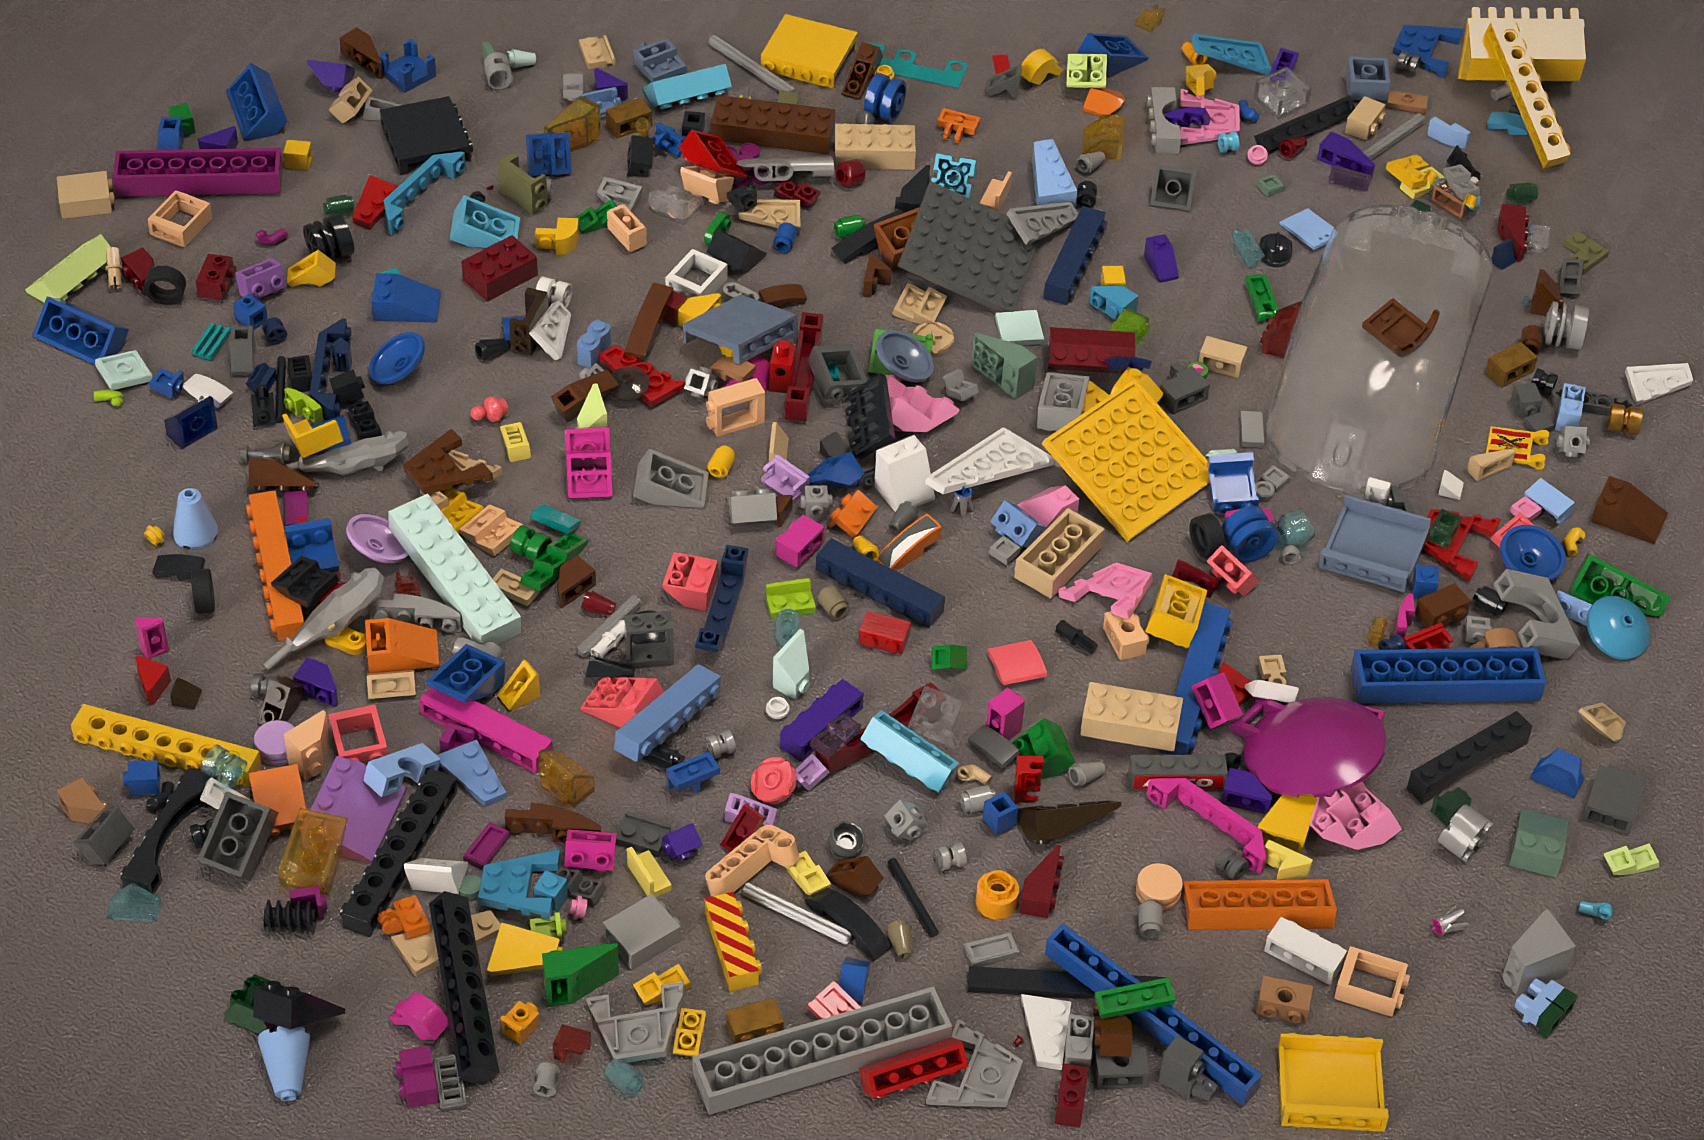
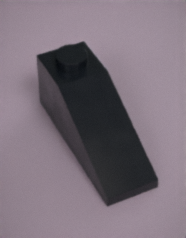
M930 165L923 167L901 189L900 197H896L895 209H901L905 213L920 207L929 184Z

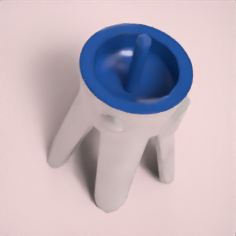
M963 486L961 490L954 491L955 497L951 512L955 511L958 502H960L962 517L966 516L967 502H969L971 511H974L971 501L972 489Z

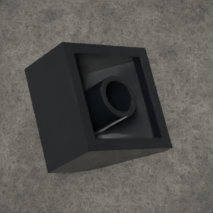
M716 230L706 253L713 256L712 258L729 264L728 268L737 273L740 270L749 272L767 254L733 235Z

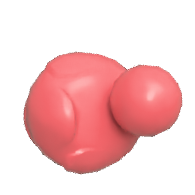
M490 396L484 400L482 407H473L470 415L476 421L486 417L491 422H498L503 415L508 414V404L504 398L497 399L494 396Z

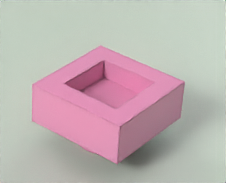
M1527 496L1517 501L1510 508V513L1514 516L1521 512L1529 521L1539 516L1542 511V507Z

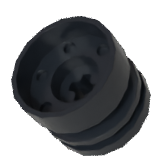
M336 213L325 217L323 224L317 220L313 222V225L309 223L303 226L304 239L310 254L319 250L334 261V256L341 259L354 253V242L351 232L340 214Z

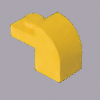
M1037 49L1030 53L1021 64L1023 66L1021 75L1029 82L1041 85L1048 73L1060 76L1063 69L1058 66L1059 62L1045 49Z
M558 218L557 229L536 228V249L556 250V255H563L573 251L579 239L578 218Z

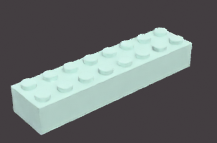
M428 494L388 511L390 531L443 602L461 613L462 627L472 641L483 645L486 642H493L498 645L521 633L520 614Z

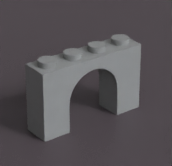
M1506 569L1494 582V586L1502 601L1523 605L1532 610L1542 620L1541 622L1530 619L1517 633L1523 648L1537 647L1541 655L1567 660L1580 646L1548 578Z

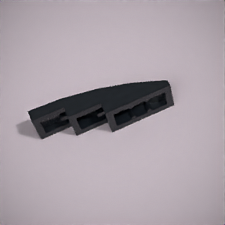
M900 209L866 224L831 248L833 253L844 264L859 253L862 256L866 255L878 245L873 227L874 224L904 212Z

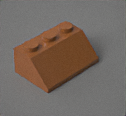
M919 208L878 222L873 226L880 254L890 269L898 267L897 265Z

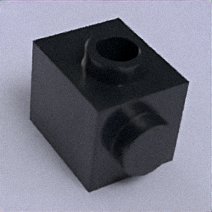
M354 369L330 378L332 391L336 394V399L341 406L355 403L359 399L364 398L362 390L366 388L361 376L357 377Z

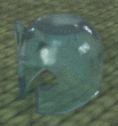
M1302 508L1283 514L1277 521H1271L1279 535L1278 540L1284 546L1294 545L1300 547L1315 537L1314 527L1309 518L1303 513Z

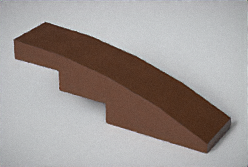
M653 282L639 311L624 354L645 359L659 333V325L666 314V306L673 295V287Z

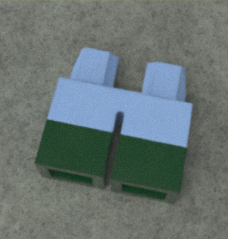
M1535 978L1527 991L1535 997L1534 1000L1523 993L1517 998L1514 1007L1524 1014L1522 1022L1534 1024L1540 1029L1539 1034L1547 1039L1573 1010L1578 995L1552 979L1548 984H1545Z

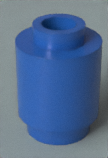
M785 222L778 226L773 240L774 247L778 252L787 253L793 248L798 233L797 228L793 224Z

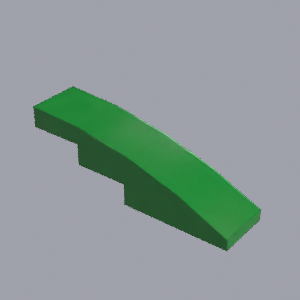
M574 533L565 534L547 545L546 553L534 561L533 568L521 576L520 583L540 592L559 577L560 567L566 561L578 556L589 540Z

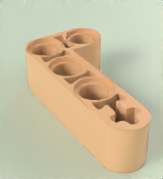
M765 825L759 828L707 871L705 878L710 896L735 892L771 861L782 866L796 864L799 861V853L794 836L773 825Z

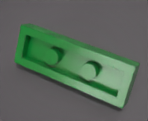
M1169 977L1095 992L1094 996L1101 1019L1169 1006L1176 1002Z

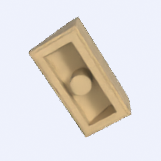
M777 422L772 423L769 462L777 454L787 460L789 438Z

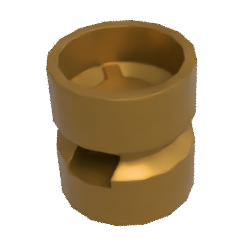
M1612 403L1608 414L1607 430L1620 432L1623 429L1625 433L1638 435L1642 422L1643 408L1630 406L1626 409L1624 405Z

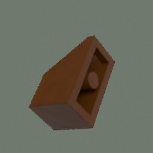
M1543 269L1539 270L1530 313L1546 316L1552 301L1558 302V309L1561 310L1563 297H1560L1561 288Z
M579 556L566 561L560 567L558 596L561 608H564L596 585L595 569Z
M868 856L839 860L826 874L830 883L855 897L874 894L879 888L878 885L884 879Z

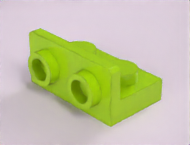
M810 578L766 584V603L771 619L816 613Z

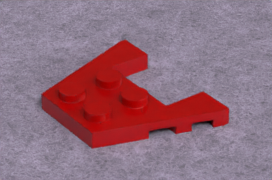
M1431 509L1427 518H1431L1430 533L1423 550L1464 579L1470 581L1477 569L1478 562L1458 555V552L1470 530L1492 537L1501 519L1492 517V520L1481 519V515L1474 514L1472 517L1459 516L1460 513Z

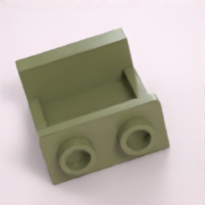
M514 152L498 161L500 193L531 215L547 207V180L544 174L537 178H532L519 168V156Z

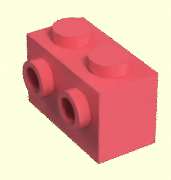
M1222 545L1206 561L1213 567L1210 572L1219 580L1224 578L1228 582L1225 586L1235 595L1239 592L1245 597L1260 581Z

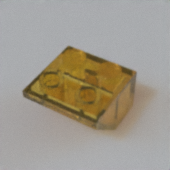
M542 749L539 751L540 782L544 788L550 789L557 794L561 801L567 802L575 808L595 791L594 776L564 753L558 750Z

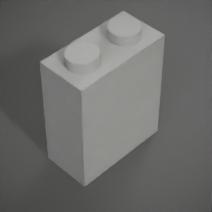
M651 894L604 921L603 937L609 944L618 943V955L633 970L680 942L682 926L676 917H672L667 912L665 904L661 900L658 901Z

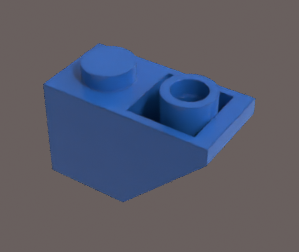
M161 117L158 129V150H182L184 140L182 118Z

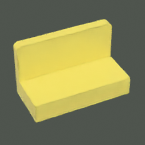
M632 847L627 848V865L647 896L652 894L656 898L672 891V884L649 850L637 855Z

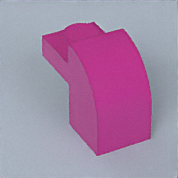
M413 992L407 1000L400 1001L395 1006V1011L389 1016L394 1025H409L420 1040H436L450 1024L449 1019L432 1000L416 992Z

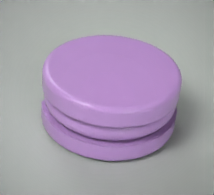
M275 720L267 722L257 729L254 735L255 750L260 752V758L263 763L271 766H281L288 763L284 734L294 728L292 724L286 721Z

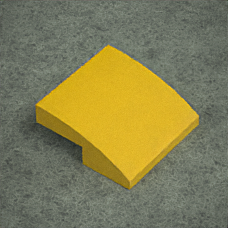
M449 489L442 493L448 497L449 505L441 509V512L458 534H460L459 529L484 509L482 505L467 500L464 492Z

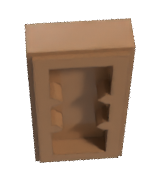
M1389 90L1386 108L1425 114L1428 96Z

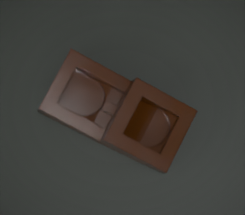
M801 284L772 286L762 289L758 293L763 303L783 309L786 303L805 304L807 300Z

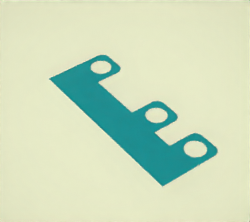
M868 42V44L879 46L883 53L885 49L883 45ZM905 49L897 50L893 60L882 58L880 66H890L894 75L959 88L968 66L967 63L956 60L948 61L945 71L915 65L913 62L917 55L916 52ZM907 52L912 57L909 60H902L899 55ZM954 63H959L963 66V69L954 71L950 66Z

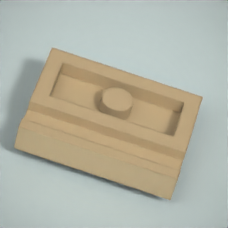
M606 35L599 39L598 37L579 39V47L588 70L607 67V64L611 63L615 65V57Z

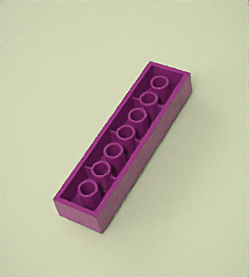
M281 148L116 151L113 171L116 196L126 197L170 196L175 190L188 195L281 193L283 172Z

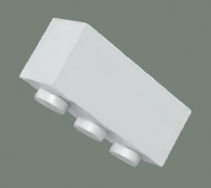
M1280 917L1267 936L1264 949L1268 954L1328 985L1332 984L1344 966L1347 950L1338 944L1331 943L1318 934L1310 932L1283 917Z

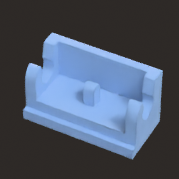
M1542 478L1524 493V496L1535 501L1554 515L1558 525H1561L1569 517L1573 516L1575 502Z

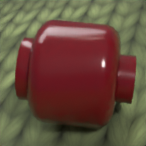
M858 160L841 162L835 172L837 181L844 187L862 184L866 175L865 167Z

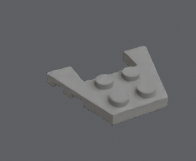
M684 982L661 985L663 1008L613 1017L609 994L586 998L591 1013L616 1065L667 1056L685 994Z
M958 1019L951 1038L953 1037L963 1042L964 1047L974 1050L968 1065L969 1067H967L960 1087L934 1080L928 1093L926 1104L1008 1107L1023 1066V1060L999 1044H992L984 1038L982 1033L977 1030L974 1032L966 1027L965 1022Z

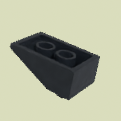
M267 981L265 985L254 988L253 1018L287 1029H294L345 1014V1008L311 994L301 992L298 987L282 986L281 982Z

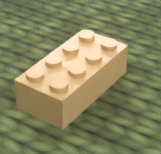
M835 124V168L843 161L858 160L865 169L915 170V125Z
M1067 508L1016 559L1014 578L1052 598L1058 592V589L1063 587L1101 549L1105 529Z
M1090 682L1080 735L1174 752L1183 698Z

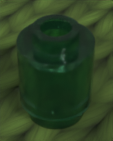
M1531 182L1510 184L1509 188H1507L1506 196L1512 204L1529 203L1538 198V188L1536 184Z
M340 195L326 198V203H323L325 215L331 216L338 213L341 216H345L355 211L352 196Z

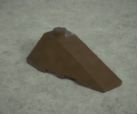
M1112 800L1081 802L1079 806L1077 804H1057L1058 809L1054 806L1044 807L1043 805L1018 808L1017 820L1026 839L1036 840V844L1051 843L1050 839L1061 838L1120 808L1121 802Z

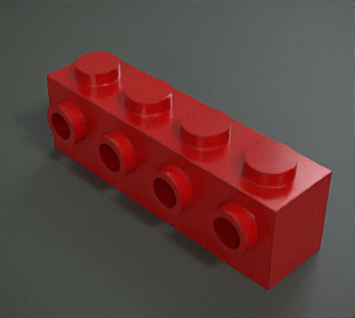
M952 1037L859 1067L858 1069L864 1092L873 1098H882L890 1092L906 1090L920 1082L927 1083L934 1081L936 1077L942 1075L956 1074L960 1069L969 1066L963 1042Z

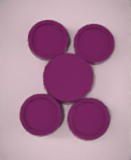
M754 143L743 144L740 147V155H738L739 153L736 148L727 146L737 161L755 159L760 154V148ZM741 166L748 175L746 179L731 176L734 178L732 186L736 188L748 186L750 175L751 180L756 184L765 185L770 182L758 180L753 167ZM764 168L758 169V172L764 173L767 171V169Z

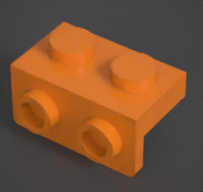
M860 490L855 491L852 495L847 493L840 501L842 506L840 508L837 507L829 517L832 520L827 525L831 529L837 524L852 539L857 536L877 509V506Z

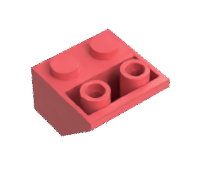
M674 552L662 588L684 607L707 611L718 579V560Z

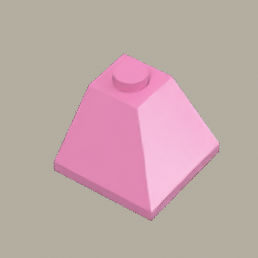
M1066 485L1050 487L1017 505L1043 524L1046 530L1067 508L1078 513L1079 498Z

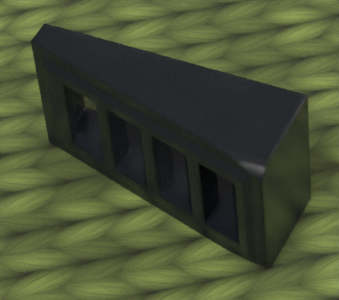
M309 355L288 358L292 389L300 392L310 391L312 371Z
M592 655L588 662L585 677H634L635 667Z

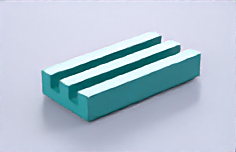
M211 322L192 349L193 356L212 361L230 336L231 328L226 327L223 329V325L216 327L215 323Z

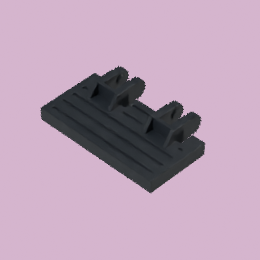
M882 373L847 393L848 400L852 403L845 410L848 416L846 419L847 425L852 427V431L856 434L849 441L852 447L850 452H852L856 459L859 458L861 460L895 439L887 377Z

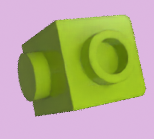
M555 912V916H552L550 920L541 918L530 919L531 931L558 938L560 943L562 942V934H567L565 919H560V912Z

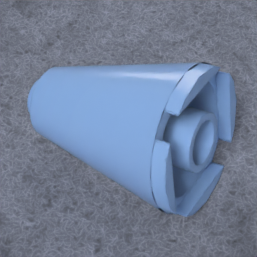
M187 488L179 493L173 525L174 541L180 547L188 546L191 550L205 548L215 541L214 538L219 532L218 525L201 493L197 489Z
M278 1026L277 1032L269 1033V1029H267L258 1036V1044L275 1096L281 1098L282 1101H293L302 1092L310 1043V1032L305 1033L304 1027L287 1029Z

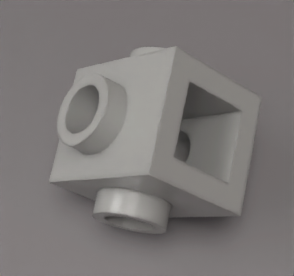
M702 366L699 367V370L690 368L685 379L684 389L692 391V396L703 399L704 395L708 396V392L717 389V376L711 374V369Z
M1561 426L1560 434L1557 435L1556 440L1559 452H1566L1565 456L1579 457V453H1585L1586 449L1589 448L1590 442L1589 436H1587V427Z
M827 485L805 486V495L800 496L801 508H805V516L812 520H828V508H832V494H828Z
M899 800L885 814V818L892 827L891 832L899 839L904 838L913 841L928 825L923 818L924 813L915 804L904 800Z

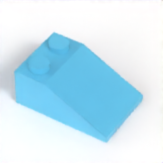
M464 195L454 210L450 240L468 247L488 248L511 235L517 239L520 217Z

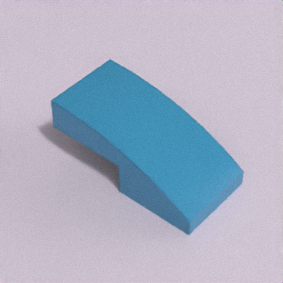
M1491 112L1487 122L1488 130L1508 129L1509 135H1528L1521 115L1508 112Z

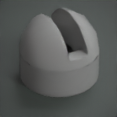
M1288 545L1282 551L1283 562L1293 565L1300 561V551L1296 546Z

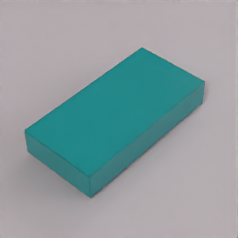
M545 504L531 511L530 516L532 520L567 535L580 527L581 522L580 519Z

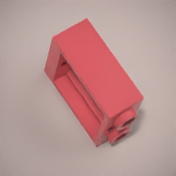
M375 704L328 714L337 756L360 761L367 765L373 759L388 755L387 745ZM374 728L378 741L377 745L344 751L340 737L341 734Z

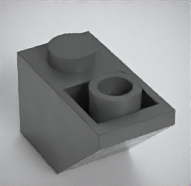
M253 326L231 327L230 356L232 375H251L254 370L255 338Z

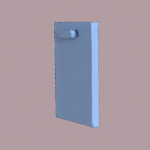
M1309 208L1279 222L1282 227L1313 250L1342 237L1341 232Z

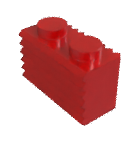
M867 611L859 630V643L864 644L866 647H877L878 649L881 648L890 653H899L901 655L910 636L911 622Z

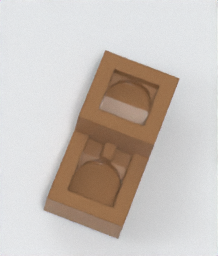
M720 357L709 369L712 370L711 373L725 381L731 377L741 383L747 381L756 372V365L747 361L737 364L733 362V357Z

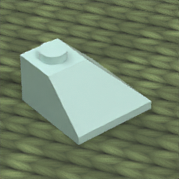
M799 629L773 657V688L794 700L802 693H806L810 686L805 635L802 629Z

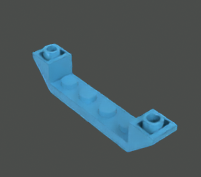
M464 152L432 155L384 199V210L389 235L393 236L398 230L403 228L405 225L403 208L410 201L414 200L422 190L426 189L435 178L443 174L455 179L460 173L464 172L466 169Z

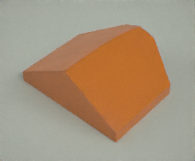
M1090 88L1082 111L1109 118L1114 111L1123 105L1125 97L1122 93L1107 88Z

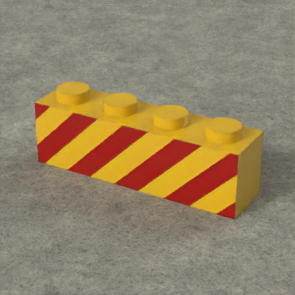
M734 892L706 897L705 915L729 992L758 986L762 967L760 960H755L754 957L756 954L754 941L749 940L747 936L749 935V926L747 920H742L741 917L743 915L741 901H736Z

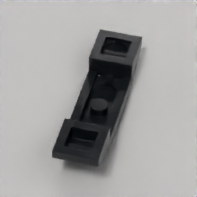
M825 888L805 898V902L821 916L828 913L857 938L856 946L873 961L891 949L888 939L872 918L843 894L830 888Z

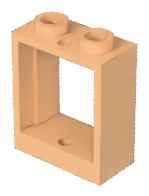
M175 190L147 220L150 235L185 248L213 218L210 203ZM179 210L194 216L185 226L170 221Z
M757 378L708 392V401L706 402L708 417H706V423L708 428L714 431L716 437L765 423V391ZM748 401V409L722 416V408Z
M1350 946L1334 999L1393 1017L1395 1008H1401L1404 994H1400L1401 988L1406 990L1410 975L1406 974L1408 964ZM1354 968L1396 981L1392 997L1389 998L1349 985Z

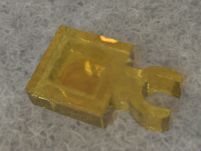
M1155 5L1152 11L1145 10L1136 18L1135 25L1152 32L1162 23V18L1165 16V8L1162 11H1158V5Z

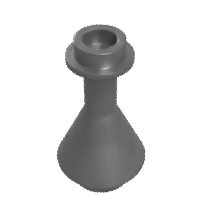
M284 442L264 451L249 450V446L241 448V461L248 463L249 459H275L283 464H290L292 449L291 447H286Z

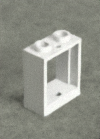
M692 249L665 277V285L673 287V291L687 296V299L714 294L727 280V264ZM693 267L711 275L702 286L683 279Z

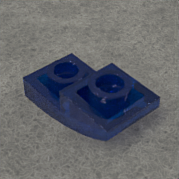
M1116 356L1105 358L1103 363L1108 364L1107 369L1120 372V369L1126 370L1129 363H1131L1130 368L1140 371L1143 368L1149 369L1152 361L1130 356Z

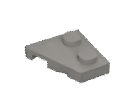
M604 177L597 195L605 203L612 199L617 206L626 205L633 213L643 189L639 185Z

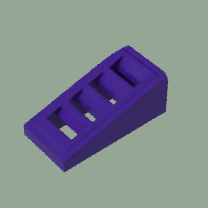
M1280 48L1269 75V80L1287 85L1298 61L1299 53Z

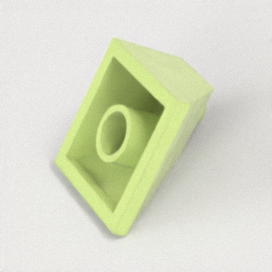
M598 384L592 385L577 417L576 428L607 427V412Z

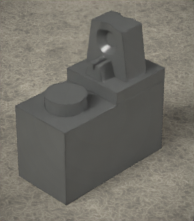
M1178 362L1170 365L1169 374L1172 379L1160 384V390L1164 393L1160 402L1173 415L1208 400L1210 384L1193 366L1186 369Z
M1176 1036L1163 1054L1159 1082L1187 1099L1195 1095L1210 1101L1218 1088L1216 1083L1204 1075L1205 1067H1203L1204 1063L1202 1062L1204 1051L1183 1038Z

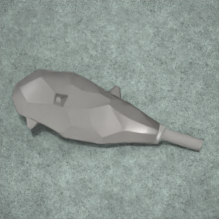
M389 431L385 435L362 439L308 460L300 456L297 462L287 464V466L296 471L301 470L304 473L332 472L343 476L371 467L378 471H383V466L408 448L409 438L405 432L393 433Z
M367 568L360 573H352L351 580L334 590L310 614L291 639L286 637V645L263 664L265 668L270 671L292 651L297 652L318 640L337 637L340 632L360 615H367L368 608L379 597L384 581L382 574L376 568Z

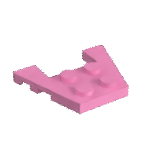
M1180 90L1181 107L1206 108L1211 117L1209 125L1201 124L1200 128L1180 127V145L1218 140L1219 133L1229 134L1232 131H1236L1239 137V105L1216 98L1214 101L1204 98V95L1194 96L1188 94V90Z
M1116 562L1094 572L1093 577L1088 580L1079 579L1074 581L1075 586L1068 589L1065 586L1059 588L1058 594L1060 598L1076 602L1089 591L1098 593L1101 596L1117 599L1118 601L1111 606L1112 614L1129 619L1153 582V577L1150 572Z

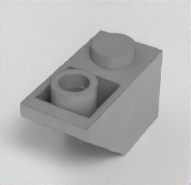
M1069 1014L1064 1063L1089 1067L1087 1076L1089 1077L1094 1017Z

